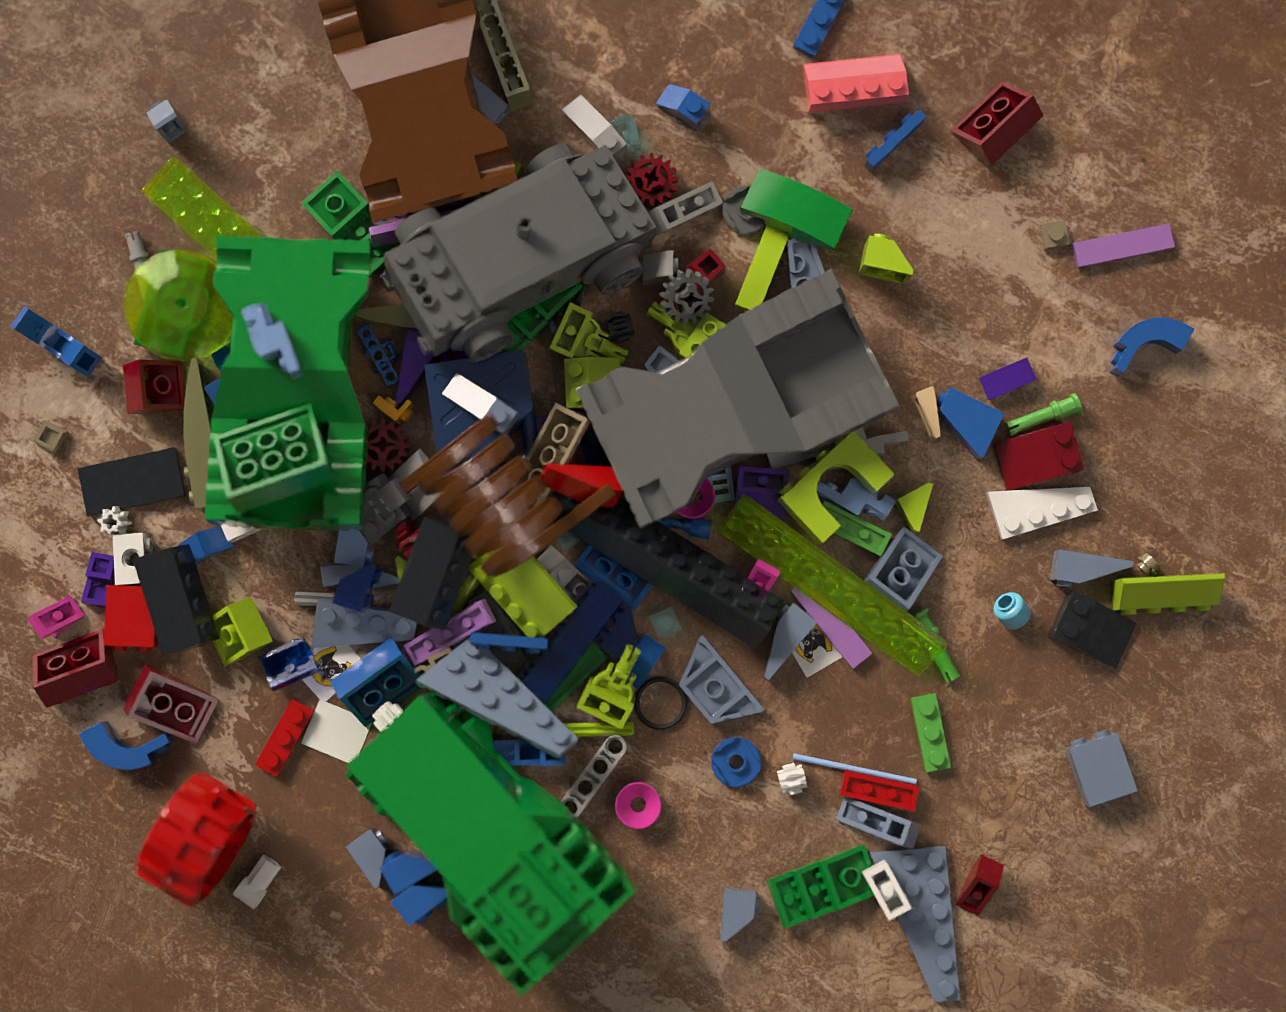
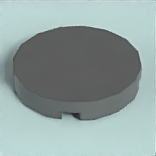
M741 186L734 189L727 195L723 204V218L726 225L733 232L740 235H753L766 227L764 219L741 212V206L750 186Z

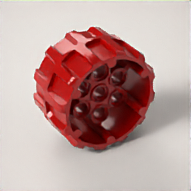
M194 774L174 794L157 818L142 846L136 862L137 869L135 872L140 879L185 906L196 907L217 887L239 854L255 821L257 805L251 799L208 774Z

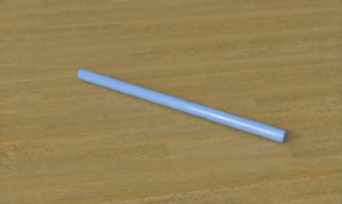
M795 753L792 758L793 760L916 785L917 779Z

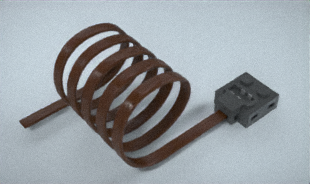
M490 413L469 427L404 480L401 481L397 477L389 481L383 473L365 485L363 529H359V531L368 543L372 545L413 514V511L406 502L413 498L410 492L414 488L419 486L425 495L440 493L433 503L440 515L449 516L459 512L449 523V527L455 535L463 537L476 532L465 544L469 554L473 558H477L496 550L481 565V570H483L487 578L491 579L507 573L532 558L614 497L616 493L609 484H606L543 533L541 532L562 510V506L555 497L547 498L517 519L545 491L546 484H544L539 476L527 480L499 502L488 508L513 487L530 469L531 465L524 455L514 458L483 482L464 493L500 463L515 446L509 435L505 434L489 444L470 460L444 475L478 447L499 426L497 419Z

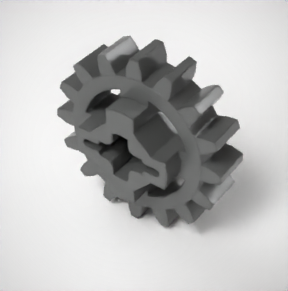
M687 269L686 274H684V272L678 270V277L675 278L670 275L669 279L671 282L669 284H662L666 291L659 294L665 298L664 301L660 302V305L666 308L664 313L669 317L671 316L673 321L678 322L680 320L681 323L686 325L689 319L692 323H696L697 316L704 318L703 311L711 310L707 304L714 301V298L709 295L714 289L711 286H707L710 282L709 279L703 277V274L698 271L694 273V271ZM695 282L698 284L701 292L697 291V286L695 285ZM673 302L677 303L679 311L675 309Z

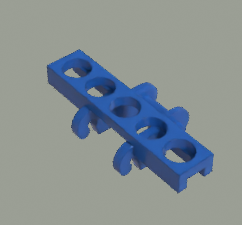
M370 325L358 330L357 332L367 348L363 352L364 355L370 354L377 366L373 372H380L388 387L399 382V377L391 364L393 360L398 361V358L401 356L400 353L396 354L391 345L394 341H388L387 339L381 345ZM364 330H369L370 338L365 339L362 334ZM375 341L376 344L370 347L368 343ZM386 347L391 354V357L387 358L385 352L383 351V349ZM381 351L383 358L381 360L374 359L375 352ZM388 373H392L395 377L391 382L386 377Z

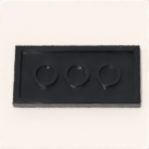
M176 447L77 468L87 517L102 515L103 509L112 510L113 506H119L120 510L186 496Z

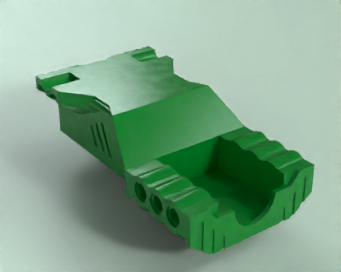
M240 236L216 237L217 267L214 272L213 286L230 312L233 323L231 352L222 366L211 421L205 493V520L215 525L225 524L237 528L238 526L242 528L254 527L257 529L318 531L363 529L369 429L363 420L349 378L352 317L369 295L370 251L372 250L370 240L342 241L334 239L333 241L329 239L298 240L272 237L253 238L247 236L245 238H240ZM264 303L275 323H284L303 376L293 379L289 372L284 373L279 360L281 357L264 361L255 353L248 333L249 326L245 323L242 315L244 308ZM311 403L336 480L237 514L226 496L213 437Z
M434 691L420 695L346 765L349 771L345 778L347 780L350 779L355 784L361 796L376 808L377 814L392 818L444 876L450 918L462 928L468 939L478 946L484 957L498 969L501 976L516 989L520 997L590 935L639 887L623 867L614 860L605 847L596 840L588 828L565 805L535 781L520 776L494 747L491 723L460 708L459 704L447 698L443 699L437 696Z

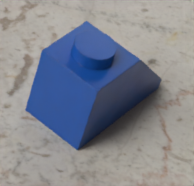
M672 84L667 86L656 103V106L695 131L698 130L710 112L711 105L710 102L693 91Z

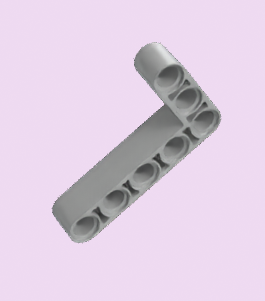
M612 735L606 739L562 799L561 803L563 805L566 801H574L577 804L578 810L574 813L576 817L580 815L626 752L627 742L623 736ZM613 739L620 740L623 744L622 751L619 753L611 752L609 742ZM596 760H604L607 763L608 769L605 773L595 771L594 763ZM583 780H588L592 783L593 790L588 794L582 793L579 789V783Z

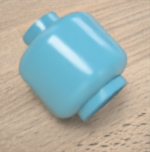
M1015 592L1001 595L994 604V614L1005 628H1021L1030 619V607L1021 595Z

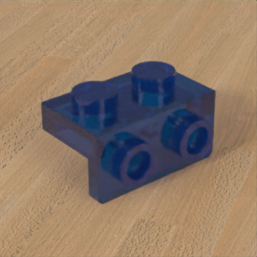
M305 637L293 639L288 644L269 649L264 654L258 656L273 692L320 672L313 649Z

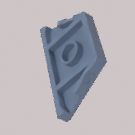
M703 635L699 637L679 686L706 719L713 724L762 712L764 708Z

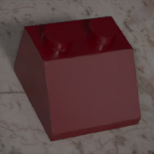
M138 359L123 365L128 414H156L184 410L185 387L182 361Z

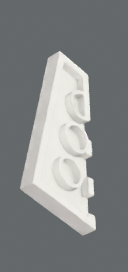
M1090 487L994 491L986 493L1001 540L1097 511Z

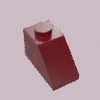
M981 854L972 866L955 905L979 916L1000 886L1004 865Z

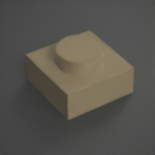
M1066 220L1045 223L1039 226L1044 250L1070 245Z

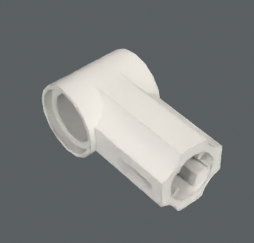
M263 855L249 876L242 880L233 895L252 909H255L266 895V889L282 867L272 858Z

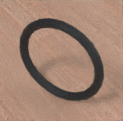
M651 678L644 682L636 693L634 703L636 714L650 728L656 730L672 728L682 720L686 713V694L679 684L670 678ZM656 682L671 684L679 691L682 699V708L678 717L664 725L651 723L643 716L640 710L641 694L644 689Z

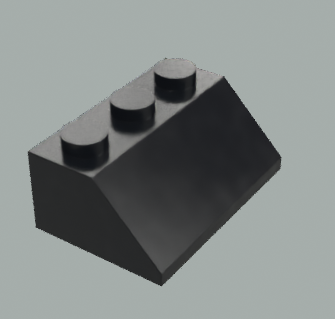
M488 591L467 601L469 606L485 599L494 615L496 622L482 629L484 634L527 637ZM490 644L495 657L505 667L533 654L525 652L526 647L516 646L515 651L500 650V645Z

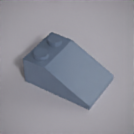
M903 526L868 572L857 590L897 620L911 608L943 555Z

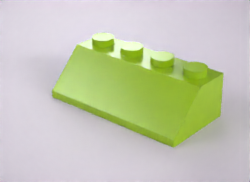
M496 550L477 557L469 565L468 569L527 637L541 638L577 607L534 556L507 573L491 579L487 578L483 570H481V565Z
M1225 573L1111 581L1113 611L1121 610V615L1137 614V609H1146V614L1162 613L1161 608H1171V613L1187 612L1186 607H1196V611H1211V606L1220 605Z

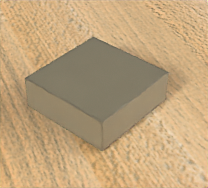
M44 420L32 442L57 454L68 432Z

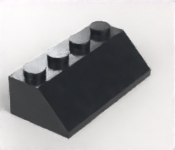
M424 517L389 611L423 626L445 630L472 560V556L465 548V544L475 533L457 537L449 527L448 522Z
M189 544L170 547L133 559L163 656L198 648L220 639Z

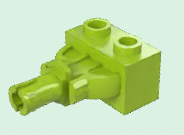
M654 301L652 308L647 312L648 316L665 325L664 334L671 338L674 347L679 351L678 358L681 360L691 356L704 340L725 326L724 323L707 312L704 318L697 316L696 323H692L689 319L686 325L681 323L680 320L675 322L671 319V316L669 317L664 313L666 308H663L656 301Z
M568 303L547 349L568 359L573 357H599V355L591 352L592 350L608 358H620L621 364H623L626 358L615 352L627 356L629 350L605 339L608 338L609 333L601 330L599 324L591 318L592 312L573 303Z
M626 645L613 673L611 671L614 663L610 662L606 670L600 672L596 677L590 676L576 708L617 728L623 729L636 699L633 686L636 674L632 672L628 681L627 679L641 651L635 647L631 657H629L633 646Z

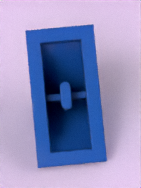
M221 525L196 532L178 544L179 546L190 545L196 564L234 548L233 543L227 541Z
M646 634L636 647L641 651V654L638 656L627 679L628 681L632 672L635 673L636 679L633 686L637 689L640 688L665 650L664 646Z

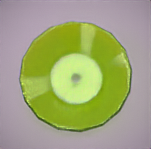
M174 249L155 254L137 267L126 285L123 310L129 330L143 348L163 359L187 362L191 361V358L196 357L199 359L209 356L226 343L232 333L233 318L213 286L214 272L217 267L216 261L201 252ZM178 299L186 301L184 307L176 305Z

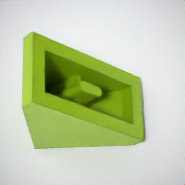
M931 483L921 486L897 499L895 502L912 533L920 532L933 487Z

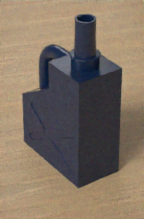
M524 350L495 354L479 362H471L467 358L424 365L437 453L479 421L478 418L442 394L456 373H458L518 413L519 418L507 434L510 437L522 428L524 450L521 455H524L525 458L527 457L538 434L528 362ZM494 431L444 475L470 460L502 435ZM508 462L498 463L464 493L483 482Z

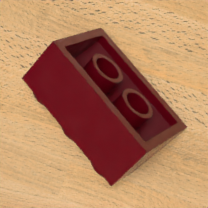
M1002 81L950 131L977 159L992 166L1044 115L1034 95Z
M104 629L32 655L33 689L46 708L118 682L117 664L111 647L103 646Z

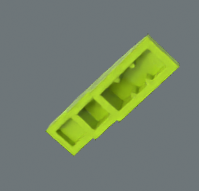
M766 226L734 307L749 311L763 303L789 238L787 231Z

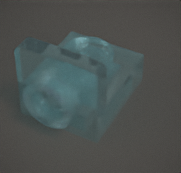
M621 114L615 116L614 120L610 121V124L616 131L626 129L622 131V136L627 145H630L631 152L641 150L634 115Z

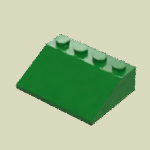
M311 403L213 437L226 496L237 514L336 480Z

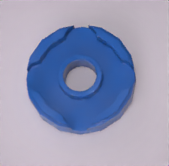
M730 737L721 741L715 747L711 756V767L715 776L723 784L730 787H742L750 784L757 777L761 768V756L751 741L742 737ZM740 755L742 757L743 765L741 768L733 769L730 767L729 759L731 756Z

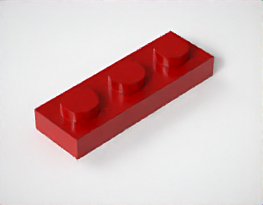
M292 699L255 765L278 777L315 710L296 699Z
M844 770L839 795L915 811L919 786Z

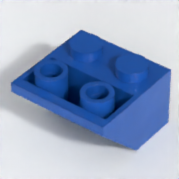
M417 881L397 895L391 903L409 926L414 922L420 925L433 913L431 911L433 907L436 906L439 910L448 903L445 884Z

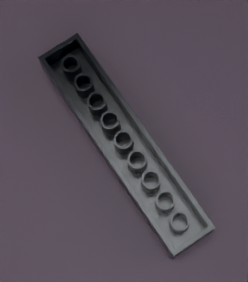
M555 491L552 497L558 500L562 510L553 522L556 523L582 502ZM622 498L618 499L614 507L600 506L568 530V532L754 649L758 647L770 631L784 601L657 520L644 528L640 527L636 519L637 516L631 509V504Z

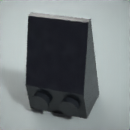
M1069 591L1063 600L1047 637L1116 669L1137 623L1076 591Z

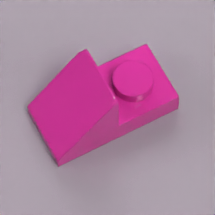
M758 559L747 578L770 591L780 570Z
M70 595L32 614L27 620L42 640L50 635L54 638L85 615Z

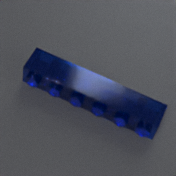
M599 581L597 585L593 583L585 593L587 598L582 605L579 602L576 604L577 607L569 614L572 616L567 624L562 623L554 633L557 637L552 644L547 643V649H541V653H539L541 656L536 664L532 662L523 673L526 677L522 684L544 705L548 703L625 602L623 597L602 581Z

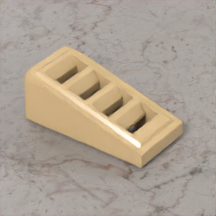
M934 386L916 392L913 400L930 440L934 441L940 437L941 433Z

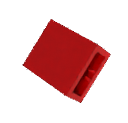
M106 586L103 646H112L111 651H127V646L137 647L136 652H152V647H160L141 586Z

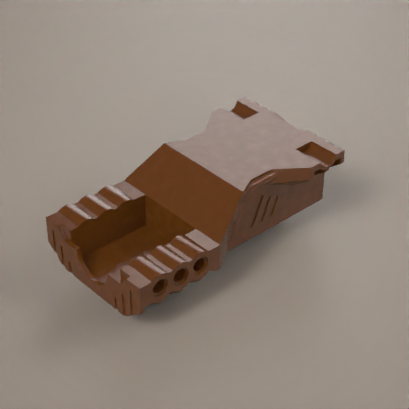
M317 0L332 54L349 87L362 102L372 142L359 175L368 197L373 224L407 219L415 213L428 208H437L439 212L466 206L519 180L514 158L509 147L508 136L482 112L468 62L470 49L481 19L476 0Z

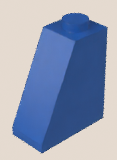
M950 387L946 393L942 391L936 401L939 406L938 415L975 459L981 460L993 439L1004 413Z

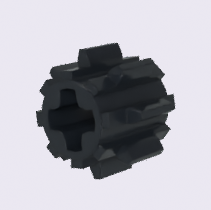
M620 311L611 314V318L606 319L611 341L618 340V343L630 340L629 336L635 335L629 313L623 314Z

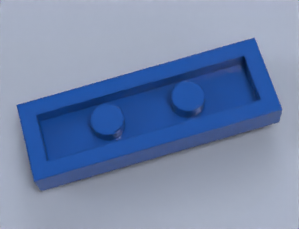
M816 0L793 44V48L815 58L845 0Z
M920 109L914 115L910 112L901 121L902 127L897 131L892 129L883 138L885 143L879 148L874 146L866 154L868 159L864 166L872 172L923 124L926 115Z
M470 633V643H475L476 649L490 650V644L500 645V650L515 651L516 646L526 647L525 652L541 653V648L547 649L548 639Z

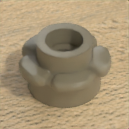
M1147 553L1137 558L1140 562L1137 566L1146 575L1150 573L1156 575V571L1161 567Z

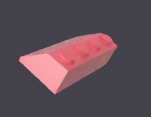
M900 54L803 64L808 113L902 104L906 102L909 96L906 69Z

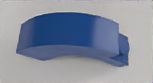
M26 306L23 307L10 326L86 377L91 375L102 359L96 352Z
M1163 317L1151 318L1135 324L1125 331L1114 343L1113 347L1121 350V352L1117 351L1111 359L1110 364L1113 366L1110 373L1117 377L1122 375L1137 349L1144 344H1157L1175 354L1181 352L1191 337L1194 328L1181 321Z
M108 721L100 722L79 733L83 744L97 760L107 766L125 770L143 768L157 763L153 753L158 756L170 750L168 745L175 742L171 734L164 733L140 747H129L117 739Z
M526 739L493 740L496 750L510 765H566V753L558 759L531 745V742Z

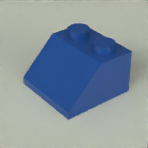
M400 850L392 853L383 859L385 864L380 867L382 874L395 895L437 870L424 854L409 850L401 853Z

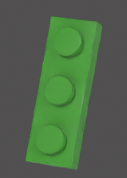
M826 501L823 502L822 506L841 525L833 534L879 557L882 556L892 535L891 533Z
M936 693L910 698L925 772L951 768Z

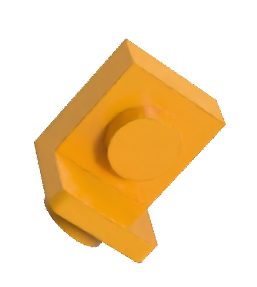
M378 396L373 402L377 408L397 424H400L401 421L406 422L414 412L412 410L414 404L408 399L399 410H397L399 405L388 396L385 400Z

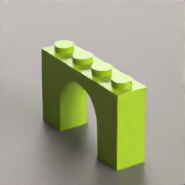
M855 431L835 440L834 443L836 445L828 451L825 448L815 457L818 462L814 466L810 467L807 465L797 474L800 479L795 484L789 482L779 491L782 496L777 500L778 503L817 545L827 540L841 526L818 499L817 484L825 470L837 467L851 472L871 494L877 492L895 475Z

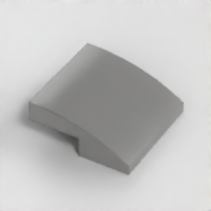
M419 449L389 477V481L397 477L401 481L404 480L429 459ZM419 486L414 488L410 492L413 498L406 502L413 511V514L409 516L411 520L414 521L434 503L440 493L425 495Z

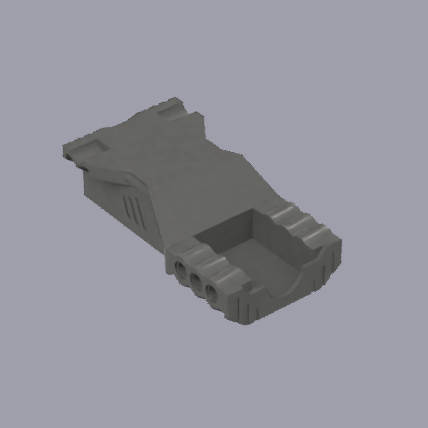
M832 269L739 315L704 340L691 356L659 372L619 367L609 372L604 378L576 389L579 398L583 402L582 405L588 412L587 415L594 425L593 428L610 460L616 477L626 493L625 496L628 502L631 503V509L637 516L636 519L639 526L642 528L682 507L689 506L705 478L756 453L794 451L810 454L820 447L830 444L900 409Z

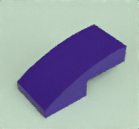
M1024 358L979 377V380L988 400H992L1037 381V378L1028 358Z
M92 552L85 574L87 581L81 602L84 605L105 608L106 586L113 585L114 556Z

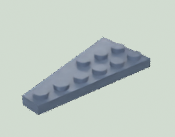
M470 638L416 680V685L436 692L437 696L443 699L447 698L459 704L460 708L493 725L497 724L507 729L508 733L514 736L518 735L530 741L531 745L558 759L577 743L578 738L488 649H476L475 643H470Z
M945 846L869 852L874 864L882 860L887 862L911 906L910 910L900 914L897 918L916 958L933 1001L960 1000Z

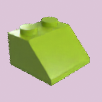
M883 234L869 236L863 249L858 275L906 285L912 277L914 270L895 241L889 240V237Z
M607 357L564 359L566 408L575 412L586 411L576 389L596 382L607 376L609 372L621 367V359Z
M252 597L227 605L213 615L220 638L213 641V644L225 667L261 650L273 642L270 632L265 626Z

